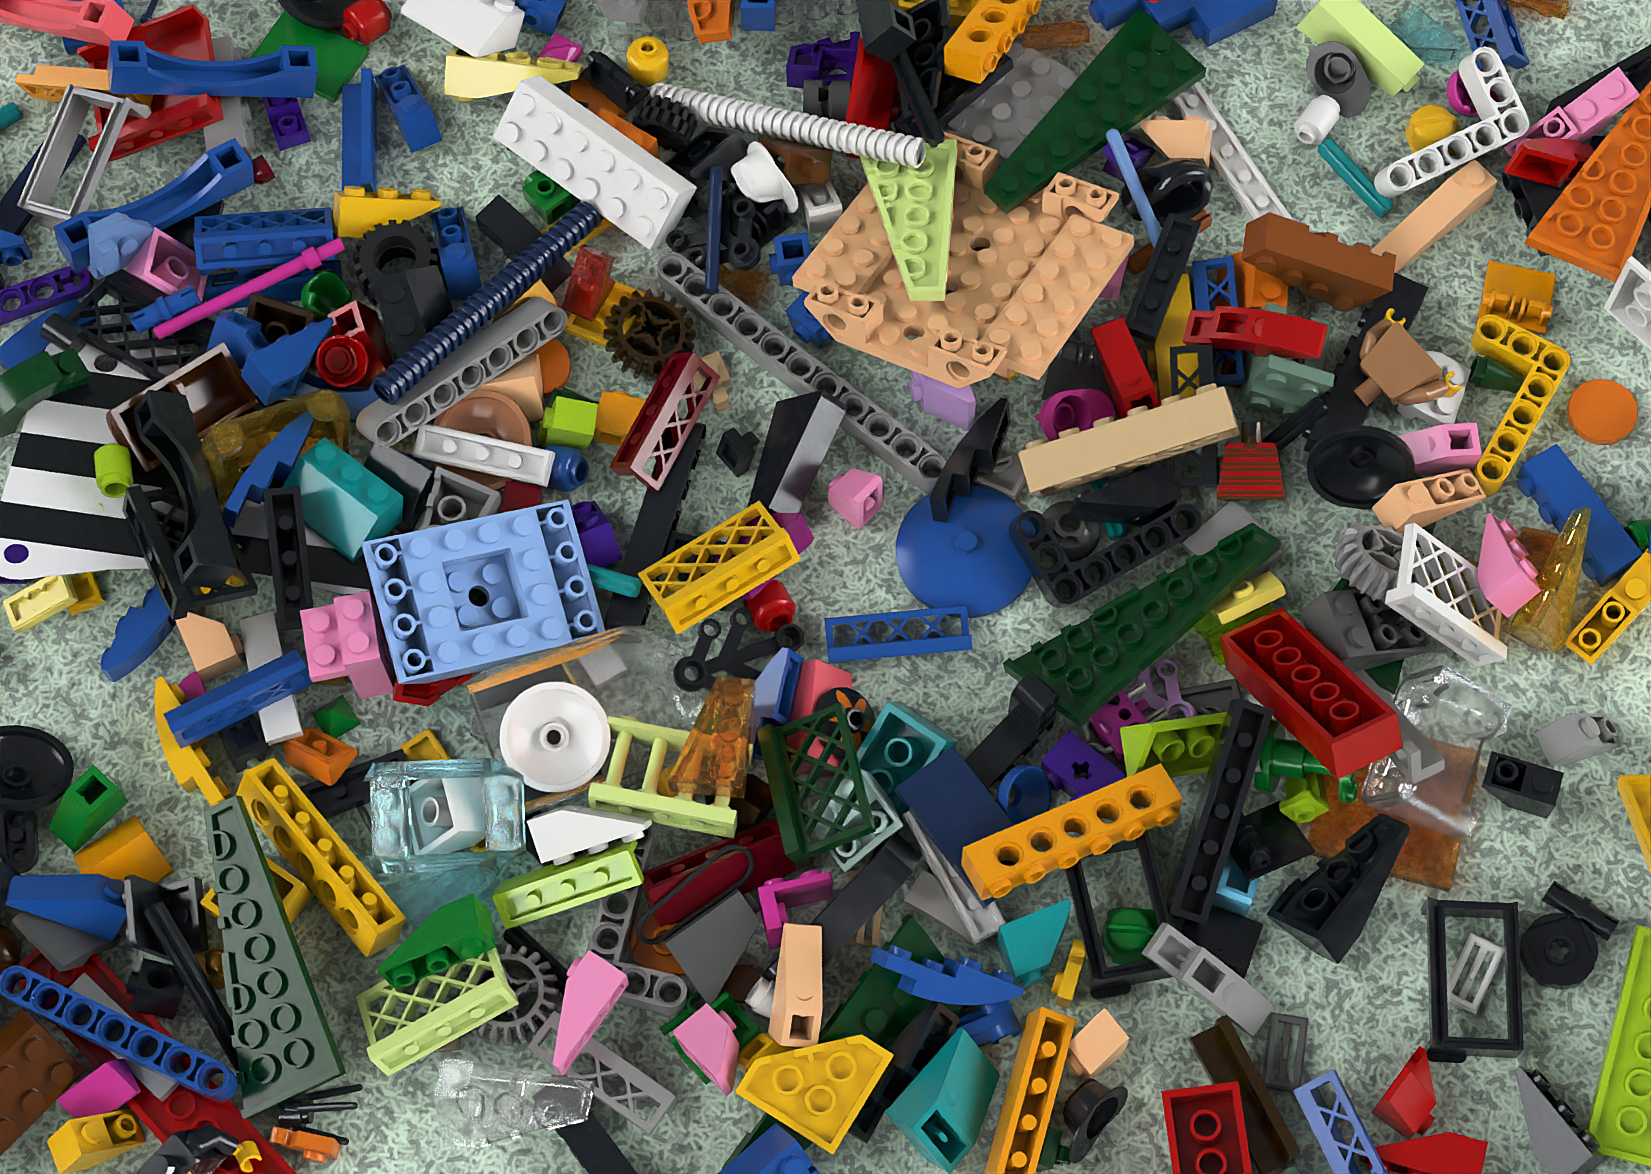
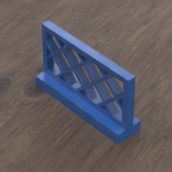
M331 207L195 217V233H193L197 270L285 264L302 256L301 252L312 246L316 249L334 240ZM333 255V256H331V257H329V258H327V259H325V260H323V261H326V260H335V255Z

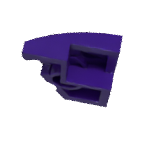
M850 32V39L832 43L829 37L820 39L813 44L803 43L791 46L786 65L787 87L804 89V79L823 80L826 85H829L832 80H851L852 85L860 32ZM835 69L846 72V74L829 75Z

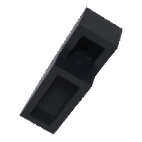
M499 194L475 216L478 230L503 250V254L512 262L515 257L520 256L523 250H527V247L542 235L531 222ZM562 257L538 278L541 279L552 294L575 270Z

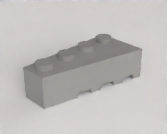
M437 466L434 474L433 488L431 493H429L426 504L427 510L423 525L420 526L419 530L499 514L502 502L500 492Z

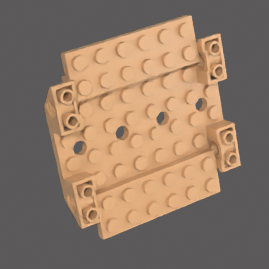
M943 131L945 139L957 140L946 290L954 292L947 294L945 301H910L868 182L792 276L794 287L809 292V295L804 300L805 307L839 343L958 389L986 379L993 373L1007 378L1012 370L1039 380L1133 248L1134 235L1098 223L1105 219L1118 201L1119 193L1060 172L1055 175L1047 188L1045 187L1008 214H1005L984 194L985 184L998 170V150ZM976 247H985V248H986V249H982V250H980V251H975V250H973V249L976 248ZM909 335H920V336H921V337L915 338V339H913V340H910V339H907V338H906V337L909 336Z

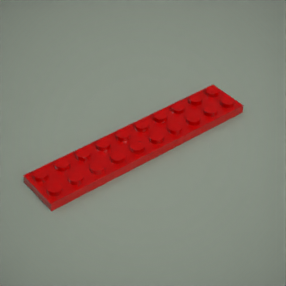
M36 948L18 964V966L25 967L66 988H69L83 973H86L133 1020L174 1039L153 1015L129 1010L132 994L126 993V985L97 954L91 955L84 966L59 972ZM27 979L18 981L23 989L26 987ZM59 994L53 995L47 1000L46 1010L52 1009L58 1004ZM57 1026L95 1069L108 1061L118 1060L109 1050ZM183 1058L178 1063L187 1071L191 1064V1058ZM133 1074L141 1092L126 1102V1104L162 1144L176 1132L211 1125L237 1138L239 1144L244 1141H253L262 1158V1161L256 1158L249 1159L253 1171L247 1173L241 1170L235 1155L232 1154L212 1174H297L249 1120L243 1119L239 1109L229 1099L224 1102L212 1101L179 1085L162 1102ZM210 1079L209 1089H217L218 1086Z

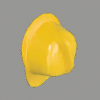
M1428 104L1417 109L1411 114V119L1406 127V139L1411 147V154L1459 132L1460 127L1457 117L1444 107L1436 104ZM1448 146V154L1456 155L1455 151Z

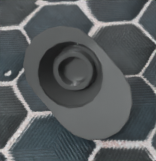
M1327 41L1318 44L1311 50L1306 60V72L1318 96L1327 95L1333 98L1340 106L1339 114L1345 118L1358 115L1366 108L1371 95L1370 83L1358 56L1348 46L1340 42Z

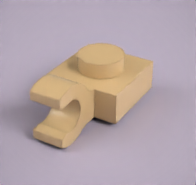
M717 351L700 357L702 361L720 376L710 395L716 411L720 412L729 409L730 405L727 401L729 397L725 387L731 385V378L720 352ZM696 371L693 376V382L697 391H700L706 380L699 371Z

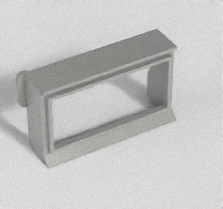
M68 83L17 206L37 217L40 226L54 230V226L82 212H86L126 116L131 115L146 119L151 114V108L147 105L133 102L127 97L123 99L76 87ZM95 105L111 109L69 211L49 206L90 106Z

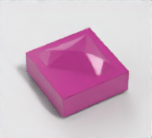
M555 33L537 57H551L576 63L584 52L583 47Z

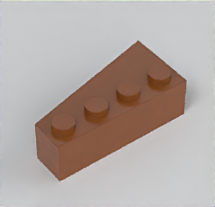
M1270 212L1246 224L1242 253L1243 261L1255 266L1259 271L1266 272L1280 279L1284 284L1292 285L1306 292L1310 297L1333 306L1337 311H1351L1393 290L1395 254L1386 251L1382 253V256L1369 252L1370 246L1357 242L1353 247L1338 242L1339 235L1330 232L1311 233L1309 232V225Z

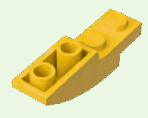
M1648 549L1563 641L1564 645L1590 666L1602 656L1651 603V554L1647 553Z
M160 676L155 681L154 704L158 735L165 757L180 786L188 793L199 787L213 807L227 800L226 796L231 791L220 775L213 777L207 768L212 765V762L201 747L208 742L205 737L182 749L180 748L168 726L164 713L180 706L188 698L177 682L170 685L163 676Z

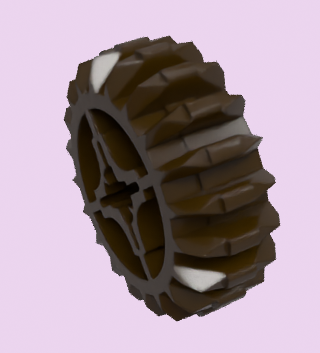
M650 288L645 291L644 297L637 290L632 292L631 299L626 296L621 297L619 305L614 304L611 307V316H607L604 322L607 329L603 331V339L609 340L605 345L606 352H615L611 358L612 363L623 362L621 367L622 373L628 371L629 368L634 369L633 376L635 379L639 378L641 372H644L648 381L653 380L655 372L660 376L672 353L693 352L694 344L691 341L695 339L696 332L690 329L694 323L693 318H683L687 312L686 306L677 309L675 307L677 303L676 297L668 302L664 300V291L660 292L658 297H653ZM636 315V328L631 329L629 334L624 335V322ZM653 315L658 316L663 320L656 319ZM674 335L675 347L663 355L662 342L666 341L669 336ZM637 349H638V350H641V351H643L646 355H643V354H641V353H639V352H637V351H635V350H637Z

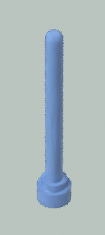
M1110 129L1106 134V138L1151 243L1155 248L1161 233L1160 226L1119 131Z

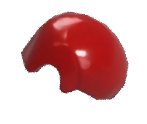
M337 334L326 338L317 348L314 365L319 377L335 387L345 388L362 380L367 374L370 359L362 342L347 335Z

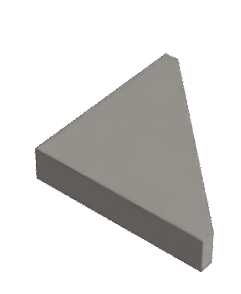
M1011 454L998 458L993 473L979 471L974 485L993 489L1015 503L1027 482L1019 455L1013 456Z

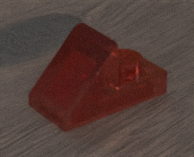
M586 244L580 246L561 309L590 322L594 321L615 285V281L609 279L615 257Z

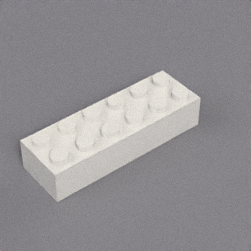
M542 76L520 80L493 135L496 140L578 199L594 206L599 214L649 250L666 244L667 235L676 229L697 189L691 182Z

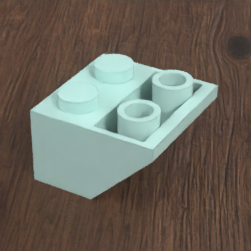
M862 769L860 770L876 832L828 850L845 873H848L903 827L891 799L871 773ZM847 778L842 780L835 795L847 799L854 787L853 781ZM831 800L821 817L834 822L843 805ZM819 801L816 802L807 811L813 813ZM851 809L842 826L851 829L863 824L861 813ZM818 822L813 831L820 840H823L830 827Z

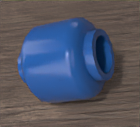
M550 444L544 449L556 453L546 488L572 492L584 484L588 476L589 466L579 449Z

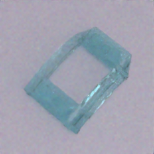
M496 758L374 762L363 782L370 781L372 856L365 857L376 874L500 869V866L526 850L524 775L511 767H506L498 762ZM483 777L486 851L412 854L410 780Z

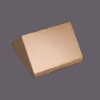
M538 354L527 355L476 389L491 390L509 397L521 407L529 423L543 421L546 407Z

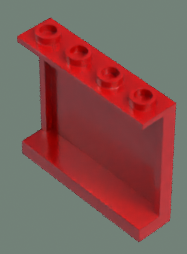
M193 4L180 7L173 12L149 19L145 23L132 27L126 41H145L146 47L173 57L197 61H215L209 19ZM90 43L77 49V54L88 62L89 69L107 70L109 46ZM206 93L201 95L154 94L150 106L151 114L148 118L126 116L107 162L119 160L224 120L221 97L208 96ZM95 105L97 135L88 138L89 149L92 152L96 148L111 112V109Z

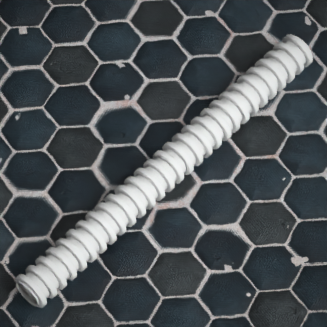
M661 82L655 83L649 93L653 98L655 95H660L662 99L665 96L671 98L673 103L676 101L680 102V107L690 109L689 113L694 114L695 119L699 122L705 121L709 124L714 123L718 126L723 125L727 128L732 127L736 130L751 131L755 134L760 133L761 135H769L774 138L778 136V138L783 140L788 139L792 142L797 141L798 143H806L811 146L815 144L817 147H825L829 150L834 148V150L839 152L844 151L848 154L853 153L854 155H862L866 158L872 157L873 159H881L885 162L891 160L894 164L900 163L904 166L910 164L913 168H918L926 155V144L922 137L905 136L903 133L895 134L893 131L876 130L874 127L867 128L865 125L857 126L855 123L848 124L846 121L829 120L827 117L820 118L817 115L811 116L808 113L801 114L798 111L792 112L789 109L773 108L770 105L764 106L760 103L755 104L751 101L736 100L732 97L727 98L726 96L690 90L680 86L665 85Z

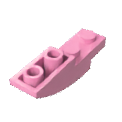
M1617 67L1565 108L1561 109L1558 106L1529 128L1525 134L1509 143L1504 149L1511 157L1521 143L1532 139L1560 138L1584 143L1614 122L1613 116L1637 99L1640 94L1621 69Z

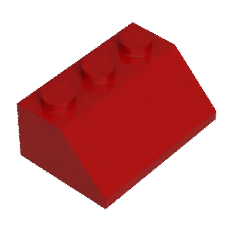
M860 38L845 121L848 124L865 125L867 128L874 127L876 130L884 129L887 132L891 129V123H895L899 117L900 103L895 102L896 94H900L898 80L891 63H886L877 56H871L863 47V38ZM846 153V157L860 159L859 156L853 153Z

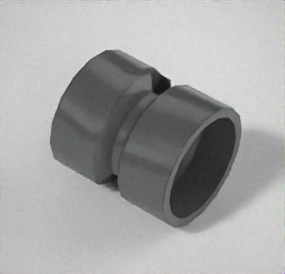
M804 79L803 113H808L811 116L817 115L820 118L827 117L829 120L836 119L839 122L845 121L851 91V80H832L829 85H826L823 80Z

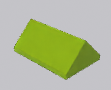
M1227 712L1120 727L1127 777L1160 763L1170 778L1208 772Z

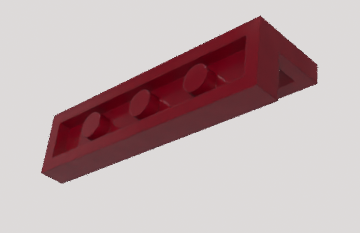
M694 352L672 353L609 468L618 476H634L651 491H659L720 376ZM696 371H699L706 378L700 391H694L693 376ZM686 398L688 413L685 419L679 420L677 406L681 399ZM671 427L673 441L669 448L663 449L661 435L665 428ZM655 456L657 470L652 478L643 468L649 457Z

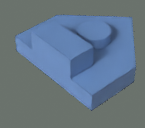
M119 212L89 224L88 239L91 274L99 280L127 267L155 229L146 221L134 220Z

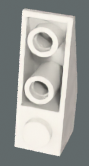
M571 804L535 815L527 821L541 863L553 860L554 865H560L575 859L574 853L587 849L589 854L603 851L610 847L609 841L622 838L623 843L644 837L643 830L652 825L650 818Z

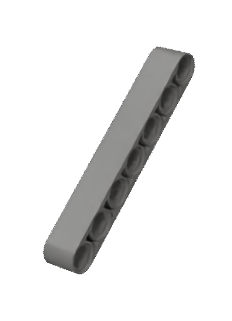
M536 296L529 299L467 340L463 345L458 346L457 350L451 352L448 358L443 359V362L436 365L433 371L428 372V375L421 378L418 384L413 385V388L406 391L403 397L398 398L395 404H388L379 398L364 408L356 420L357 430L382 448H388L468 396L474 390L559 335L567 323L565 311L542 297Z

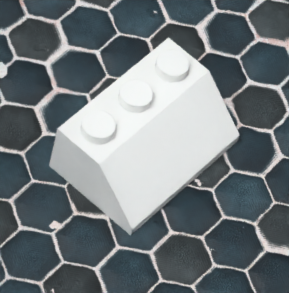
M407 0L400 12L475 58L515 48L525 16V12L514 6L515 3L512 0Z

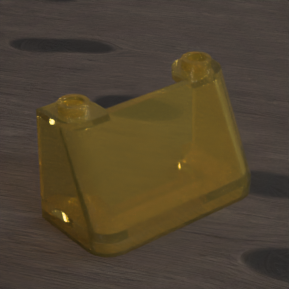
M328 389L318 390L212 427L202 440L201 447L207 467L210 470V478L215 495L219 500V506L227 503L234 490V486L244 474L241 468L251 465L258 454L287 425L307 410L315 418V422L303 447L304 451L307 452L321 439L326 437L349 455L350 410L340 394Z

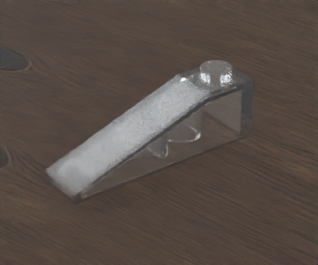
M442 1058L433 1093L442 1141L450 1145L481 1148L491 1145L493 1141L505 1138L512 1140L523 1137V1134L540 1129L548 1131L587 1121L595 1082L477 1061Z

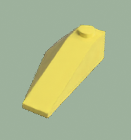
M454 45L446 55L444 94L452 95L453 99L457 101L467 102L472 101L473 98L478 99L514 92L520 80L536 76H542L551 84L576 80L582 72L583 65L551 57H539L536 61L531 59L528 52L520 50L506 54L500 51L475 58Z

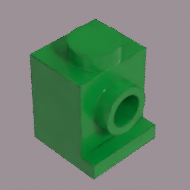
M535 171L525 179V185L522 187L524 199L548 226L575 207L573 194L544 173L541 174L540 171Z

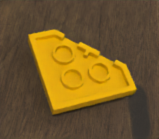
M860 1034L754 1059L736 1088L735 1093L833 1155L894 1055Z

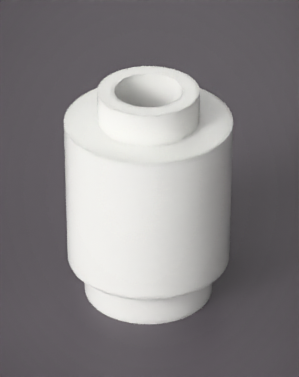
M1320 95L1318 98L1311 100L1294 123V130L1298 139L1305 144L1313 143L1318 145L1322 143L1339 120V104L1327 95Z

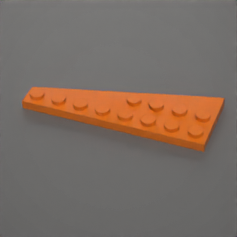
M1651 81L1530 232L1524 244L1616 283L1626 261L1633 254L1651 208Z

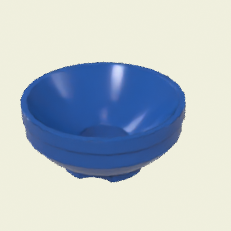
M1030 765L1016 766L999 782L996 788V802L1014 825L1049 811L1051 785L1050 781L1046 779V773L1039 767ZM1011 786H1013L1015 796L1013 802L1008 805Z

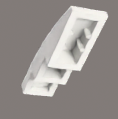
M274 611L239 620L249 672L285 655ZM294 694L258 711L265 740L269 745L303 736Z

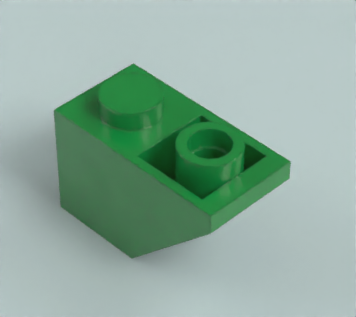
M92 765L66 790L48 828L67 847L76 853L128 803V800L116 785L97 767Z

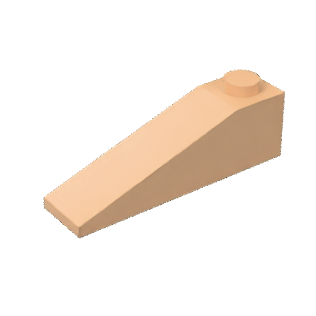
M1475 159L1471 160L1449 177L1370 252L1382 256V253L1385 251L1395 254L1394 272L1397 273L1489 202L1498 181Z

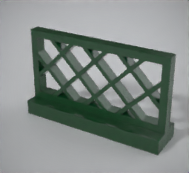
M841 702L776 729L770 724L756 729L785 855L800 869L813 864V856L876 832L845 707ZM837 717L838 725L831 737L819 732L825 721ZM801 731L807 735L797 751L789 747L787 737ZM815 738L827 742L818 759L807 755ZM836 746L844 749L846 752V756L839 768L827 763ZM803 760L814 764L806 781L796 778L795 774ZM823 769L835 773L826 790L814 786ZM843 778L853 781L854 784L847 799L835 795ZM810 791L822 796L813 813L805 810L803 807V803ZM831 800L843 805L834 822L821 817ZM851 809L860 812L863 824L851 829L842 826ZM818 822L830 827L823 840L812 844L811 834Z

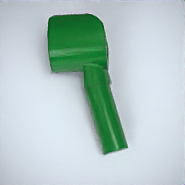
M695 992L689 995L686 1000V1009L659 1028L664 1036L698 1011L690 1005L701 999L700 993Z

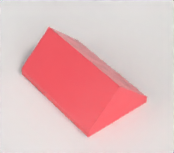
M818 659L803 662L790 722L815 713L816 704L822 695L831 689L839 687L851 689L852 674ZM800 731L788 736L789 747L798 751L807 734ZM815 738L807 752V755L816 759L820 757L825 748L818 738ZM831 754L827 763L839 768L844 758ZM803 760L796 774H810L814 764ZM823 769L820 775L834 776L835 773Z

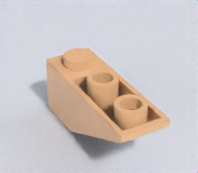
M1467 468L1395 484L1372 509L1383 527L1391 526L1394 531L1398 533L1403 532L1404 534L1405 525L1414 522L1423 528L1476 504L1487 496L1480 487L1476 477Z
M784 923L768 1034L781 1046L808 1047L817 1045L823 1011L822 927L819 925Z

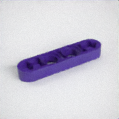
M67 266L1 289L0 325L58 306L73 298L78 299L87 295L94 285L90 272L87 268H84L75 273L71 266ZM79 275L81 285L74 286L73 277ZM56 282H62V286L65 290L64 292H61ZM52 287L54 291L49 298L43 300L36 298L37 292L41 288ZM11 298H19L21 300V304L17 309L13 311L4 309L7 300Z

